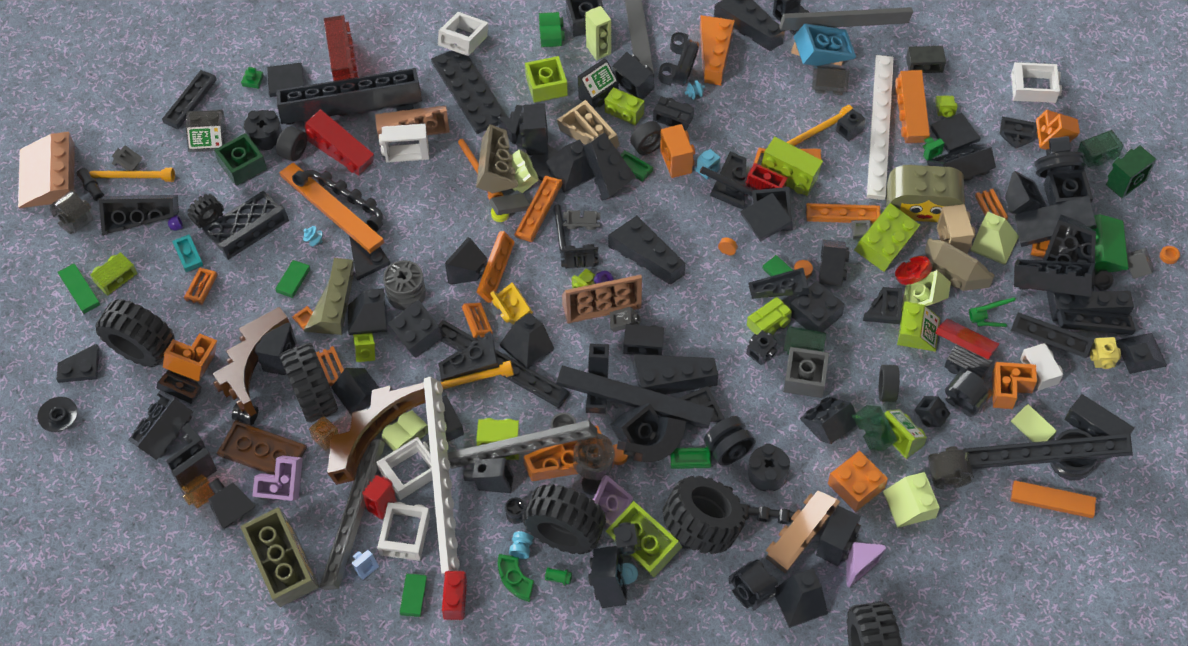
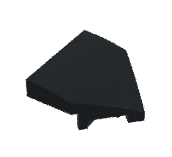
M1002 116L999 134L1014 148L1024 146L1036 139V122Z

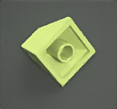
M987 212L970 251L1006 265L1019 235L1005 218Z
M937 270L930 272L927 277L919 282L906 285L901 311L905 301L928 306L949 298L951 282Z

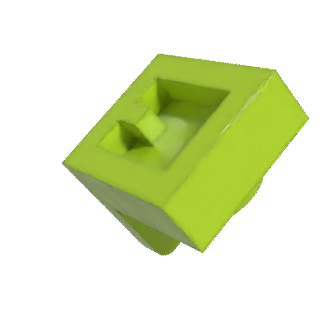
M936 96L937 116L951 117L956 115L958 105L954 101V96Z
M585 269L578 277L573 275L571 277L572 288L595 284V274Z
M373 334L353 335L356 362L375 361Z

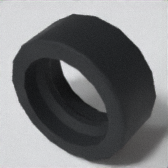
M655 121L646 122L632 133L630 143L640 155L650 154L660 147L662 128Z
M881 365L878 383L879 400L881 402H896L900 385L899 367L897 365Z

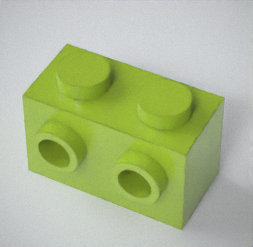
M613 87L605 98V113L636 126L644 115L645 101Z

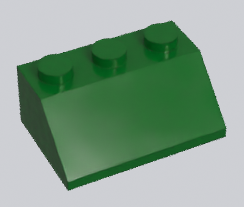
M1101 214L1094 215L1097 226L1096 229H1093L1096 231L1095 273L1100 270H1106L1110 273L1128 270L1124 221Z

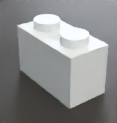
M1045 343L1023 350L1020 358L1023 364L1036 365L1037 383L1035 387L1038 391L1060 383L1063 370L1060 365H1057L1053 352L1048 349Z

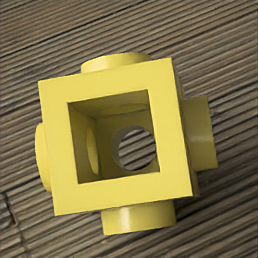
M1115 337L1095 338L1090 350V359L1094 361L1095 368L1110 369L1115 367L1121 358V351L1117 348Z

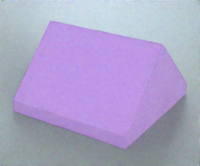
M607 475L603 476L593 499L605 512L606 524L604 528L608 529L633 500V497Z
M853 543L846 560V585L849 588L879 563L886 547L878 544Z

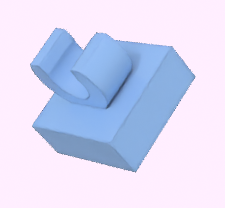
M369 550L363 554L358 551L352 556L355 559L352 565L363 580L379 567Z

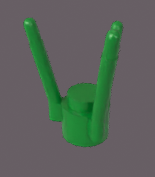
M1016 298L999 300L984 306L970 308L969 317L971 323H977V327H1007L1006 323L985 322L984 319L988 318L987 310L1014 302Z

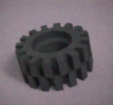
M204 194L203 197H198L199 200L195 199L193 201L194 204L189 206L191 209H188V217L200 229L219 219V216H223V205L212 194Z

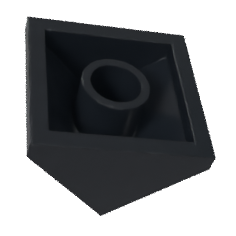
M345 368L331 388L352 416L353 412L361 411L371 406L372 390L379 389V386L365 368Z

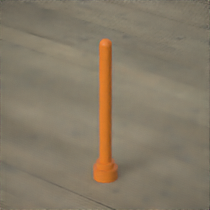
M459 139V146L478 174L479 162L465 140ZM501 191L496 193L488 192L489 200L490 198L504 196Z

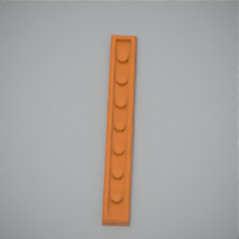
M294 162L279 172L286 182L369 253H372L385 243L380 235L311 177H308V182L304 186H297L293 182L292 176L297 171H304Z

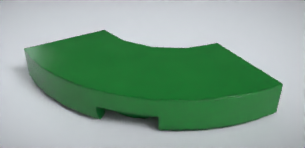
M499 554L498 572L502 583L511 594L521 600L530 602L535 583L534 580L527 578L521 572L518 557Z

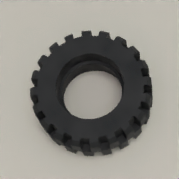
M124 299L110 302L95 324L97 335L100 336V339L109 348H112L116 353L124 356V358L145 367L160 365L164 359V352L171 341L175 340L172 329L160 317L154 315L150 310L143 308L141 305L125 301Z
M305 343L283 352L280 358L306 421L314 422L336 413L338 410L337 403L312 343Z
M689 476L681 479L675 485L663 506V518L667 529L671 530V535L674 538H678L681 544H686L690 547L689 549L694 551L699 550L700 553L706 554L710 552V554H717L727 551L733 545L745 525L746 513L743 503H740L739 497L734 495L730 488L724 487L723 483L715 482L714 479L709 477Z
M545 484L533 491L522 518L526 530L531 532L534 538H538L540 542L548 544L549 547L557 548L559 551H566L570 554H584L595 549L606 524L604 510L592 498L586 497L585 494L579 493L575 489L566 488L562 485L555 486L554 484Z
M878 601L853 605L848 610L847 634L849 646H902L896 617L888 603Z

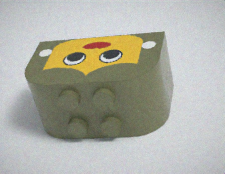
M902 165L896 167L889 175L886 187V207L891 203L915 221L938 222L942 207L965 205L964 175L961 171L952 167Z
M279 507L240 526L270 596L279 607L319 588L301 543L287 516Z

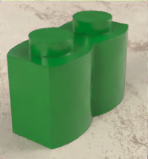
M559 12L539 13L541 47L562 46V41H565L564 30H561L563 27V17H560Z

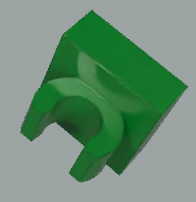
M248 67L241 84L243 87L259 89L264 74L262 71H256L254 67Z
M932 137L924 139L926 144L923 145V157L926 160L933 159L942 154L944 142L941 138L935 141Z

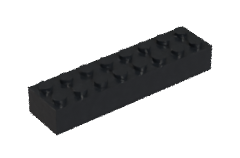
M416 68L276 90L280 122L287 125L299 121L307 122L320 109L329 117L335 115L345 116L348 113H363L366 110H381L384 107H399L403 104L413 105L422 101Z

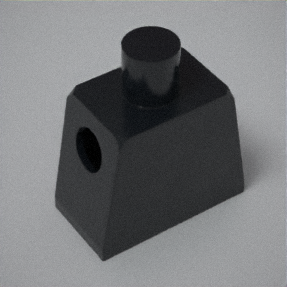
M506 458L476 460L474 469L464 470V481H473L479 491L511 494L514 475Z
M217 478L208 484L215 494L208 499V503L221 530L256 507L233 482L225 487L220 479Z

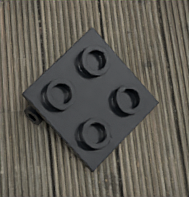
M594 244L583 245V248H575L573 245L565 246L564 249H560V256L565 259L561 260V267H565V269L575 268L574 257H576V268H578V257H581L582 268H584L583 257H585L586 267H595V265H599L598 257L594 256L598 255L599 248L594 247Z

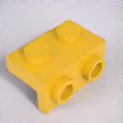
M513 282L498 294L494 291L490 293L493 297L492 303L497 309L502 311L500 315L506 323L510 322L514 325L516 321L529 312L533 313Z

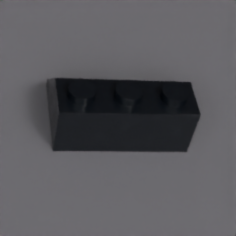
M977 144L927 160L929 166L958 169L963 173L964 181L971 180L978 174H988L990 170L996 168L992 147Z
M1083 394L1072 405L1064 419L1071 426L1087 432L1092 437L1132 434L1135 428Z

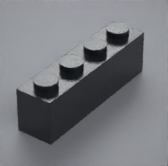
M1019 312L1016 314L1010 330L1011 332L1082 358H1087L1094 340Z

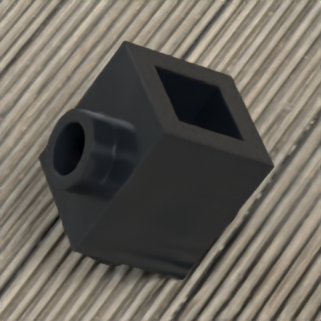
M851 109L838 120L836 132L847 141H850L864 130L866 119L862 114Z
M625 522L619 524V527L614 528L616 546L621 554L629 555L642 550L639 532L635 524Z

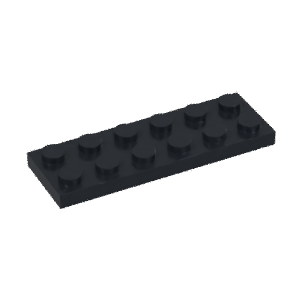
M451 50L431 58V63L476 134L486 131L490 124L498 126V117L508 118L469 56Z

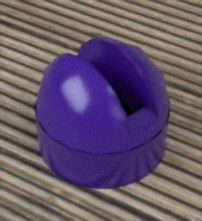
M178 215L169 219L168 226L171 230L177 231L184 228Z

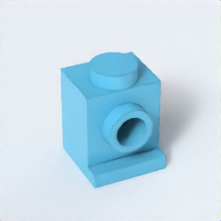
M711 149L704 151L698 157L697 166L694 170L708 180L710 177L700 173L702 166L717 172L720 170L721 157Z

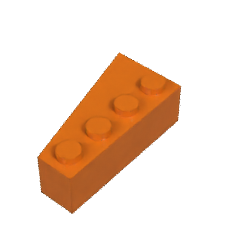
M700 15L704 83L720 86L722 84L733 37L734 20Z
M922 70L900 71L899 77L896 78L895 90L899 106V119L902 123L901 136L904 137L905 143H924V139L928 138L930 133Z
M598 425L595 426L598 431V435L595 437L542 448L524 455V466L531 481L613 468L615 459Z

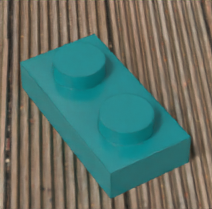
M190 234L172 241L185 272L203 266Z

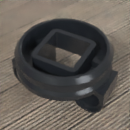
M676 32L671 36L670 49L672 52L681 55L678 65L666 62L660 66L658 79L661 83L669 86L672 83L682 86L686 85L700 44L698 41H692L688 38V34ZM675 41H680V42H682V44H681V45H677V44H675L674 42H675ZM668 71V72H670L671 74H670V75H664L662 72Z
M1069 136L1049 138V149H1046V156L1034 162L1037 170L1035 173L1040 178H1046L1048 172L1085 169V154L1071 152Z

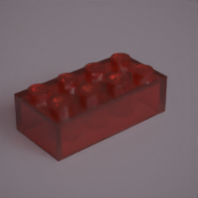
M344 15L324 18L333 80L358 77V72H355L357 71L356 59H352L355 58L354 47L350 46L353 45L352 34L348 33L351 32L349 22L345 21Z

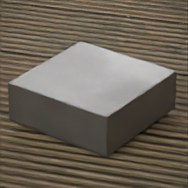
M870 220L851 221L853 239H861L871 227Z

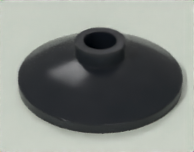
M54 397L47 400L40 407L37 419L44 430L61 432L73 425L78 415V409L71 399L67 397Z

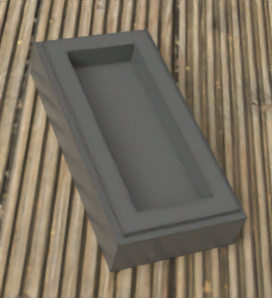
M523 193L490 198L489 202L497 215L527 211L530 206Z

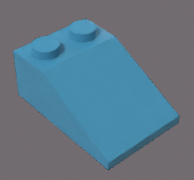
M803 24L794 35L803 64L820 66L856 58L847 30Z

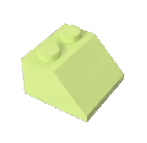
M925 472L907 476L883 491L897 528L934 519L940 509Z

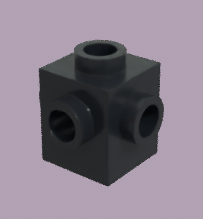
M761 330L758 335L754 334L749 340L746 354L762 365L767 358L771 359L777 352V341L772 334Z
M924 396L914 409L921 422L927 427H941L951 414L939 396Z

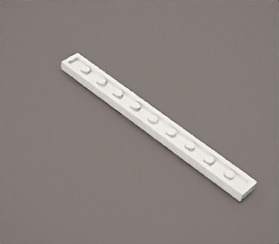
M876 55L867 183V198L885 200L894 58L891 56Z
M428 377L424 378L441 574L445 575V571H459L460 563L457 558L456 549L458 542L455 537L456 522L453 517L454 502L451 496L452 482L449 475L450 462L448 460V442L445 433L447 429L444 421L445 406L442 402L443 387L440 381Z

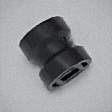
M236 403L232 410V419L236 421L242 420L245 424L252 426L258 417L259 409L254 406L256 414L249 417L246 411L241 412Z
M513 497L506 502V518L510 523L519 524L523 522L522 518L526 507L522 499Z

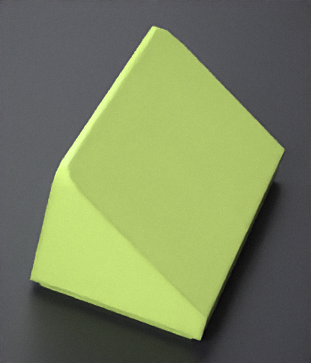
M1028 404L1011 420L1032 442L1050 441L1057 432Z

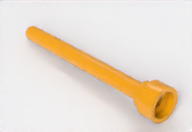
M851 105L843 107L836 116L789 140L787 143L795 146L836 124L853 107Z
M165 168L161 171L89 172L92 178H161L165 182H174L175 179L174 168Z
M506 361L499 365L498 368L442 381L441 384L443 389L498 375L510 377L514 376L511 361Z

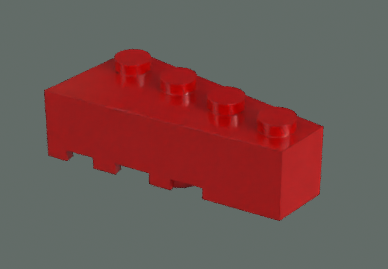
M321 109L306 122L305 133L308 137L307 141L345 166L350 172L359 176L373 163L374 154Z

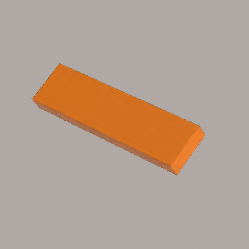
M549 176L544 177L515 232L516 238L533 242L563 184L562 180Z
M806 203V221L851 223V221L870 220V224H873L881 215L880 206Z
M505 231L498 233L476 291L487 303H491L493 300L490 293L497 291L515 243Z
M1014 480L1010 501L1093 518L1096 497Z

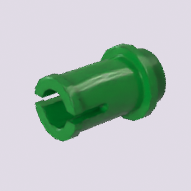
M547 567L545 581L563 583V586H566V584L570 585L572 572H569L568 569L563 571Z

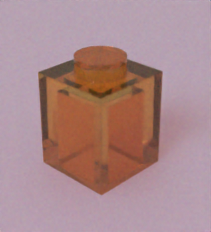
M325 416L309 428L312 439L325 451L331 447L332 435L339 434L337 427Z
M201 474L181 488L184 492L182 497L189 506L192 504L198 509L208 502L210 497L215 495L208 485L210 482L205 476Z

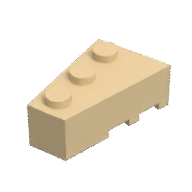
M586 100L557 119L560 131L576 140L580 139L583 144H587L594 137L605 132L615 148L620 146L617 134Z

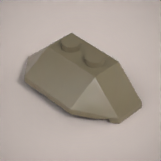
M932 238L927 240L925 253L932 263L933 268L931 272L938 270L951 282L954 288H959L963 291L991 287L995 275L989 272L978 260L945 241Z

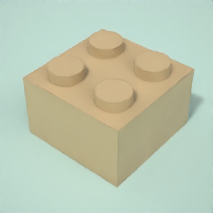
M964 204L942 207L937 231L941 241H945L968 254L969 249L972 248V240L975 238V229L973 226L971 227L970 213L966 211Z

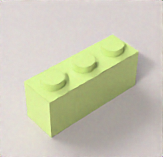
M601 6L585 12L586 47L596 60L611 54V19Z

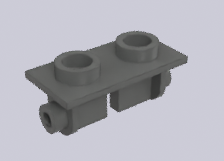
M567 210V212H563V219H567V221L563 222V226H567V229H578V226L588 230H595L596 227H600L601 222H597V220H600L601 213L584 210V217H580V210Z

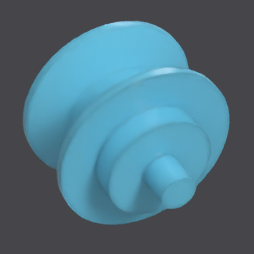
M695 80L694 85L688 83L685 95L688 94L693 100L696 98V95L702 97L705 85H702L697 80Z
M316 226L304 229L303 240L305 242L310 241V246L322 243L323 232H316Z
M623 563L622 576L625 584L633 583L638 577V570L632 563Z

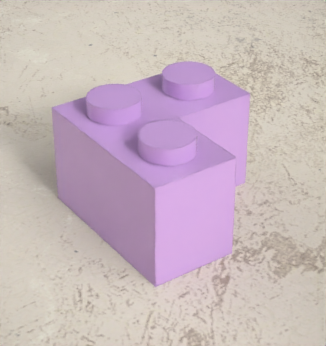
M292 456L276 458L275 475L261 473L254 476L253 497L289 501L298 499L303 458Z

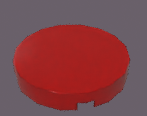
M926 256L912 257L910 262H903L897 267L895 271L896 279L903 285L919 282L931 272L933 268L932 263Z

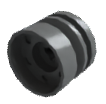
M407 260L394 262L387 267L383 275V281L388 302L399 310H406L417 300L422 303L425 299L426 289L421 268L416 263Z

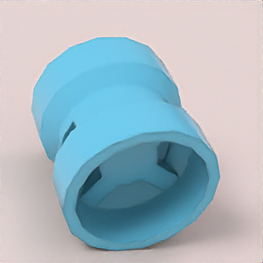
M514 532L512 537L513 545L510 547L509 554L519 559H528L530 555L529 546L532 545L533 536L526 532Z

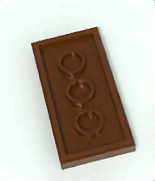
M235 420L217 451V455L267 474L275 475L276 458L280 456L302 458L307 446Z

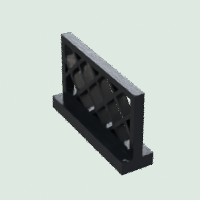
M263 190L202 230L229 260L287 223L289 218L285 208L282 205H278ZM262 198L265 199V204H257V201ZM250 209V213H242V211ZM255 209H263L262 213H254ZM230 218H231V219H235L234 223H226V222H227V220H229ZM252 218H259L253 223H251ZM247 219V223H239V220ZM220 228L219 233H211L210 231ZM225 228H232L231 233L223 232ZM237 228H243L236 233ZM221 238H227L226 240L220 243Z

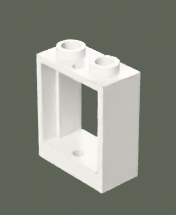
M457 12L439 30L438 45L469 56L486 39L488 22ZM459 28L472 34L468 37L455 31Z
M1014 63L1011 73L1013 101L1056 103L1058 96H1061L1062 85H1059L1061 73L1058 72L1057 64ZM1023 78L1049 79L1050 89L1024 88Z
M425 124L382 127V134H379V144L381 145V154L386 158V163L429 160V144ZM419 140V144L390 146L389 143Z
M418 437L377 461L379 472L383 477L391 480L393 490L400 500L433 480L430 448L425 441L421 442ZM418 452L430 469L403 485L391 468Z
M388 502L377 547L381 556L420 561L430 519L429 509L419 504L411 506L402 502ZM393 514L421 518L415 545L387 541Z

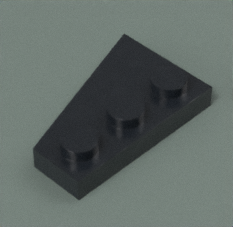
M803 268L748 283L752 299L810 294Z

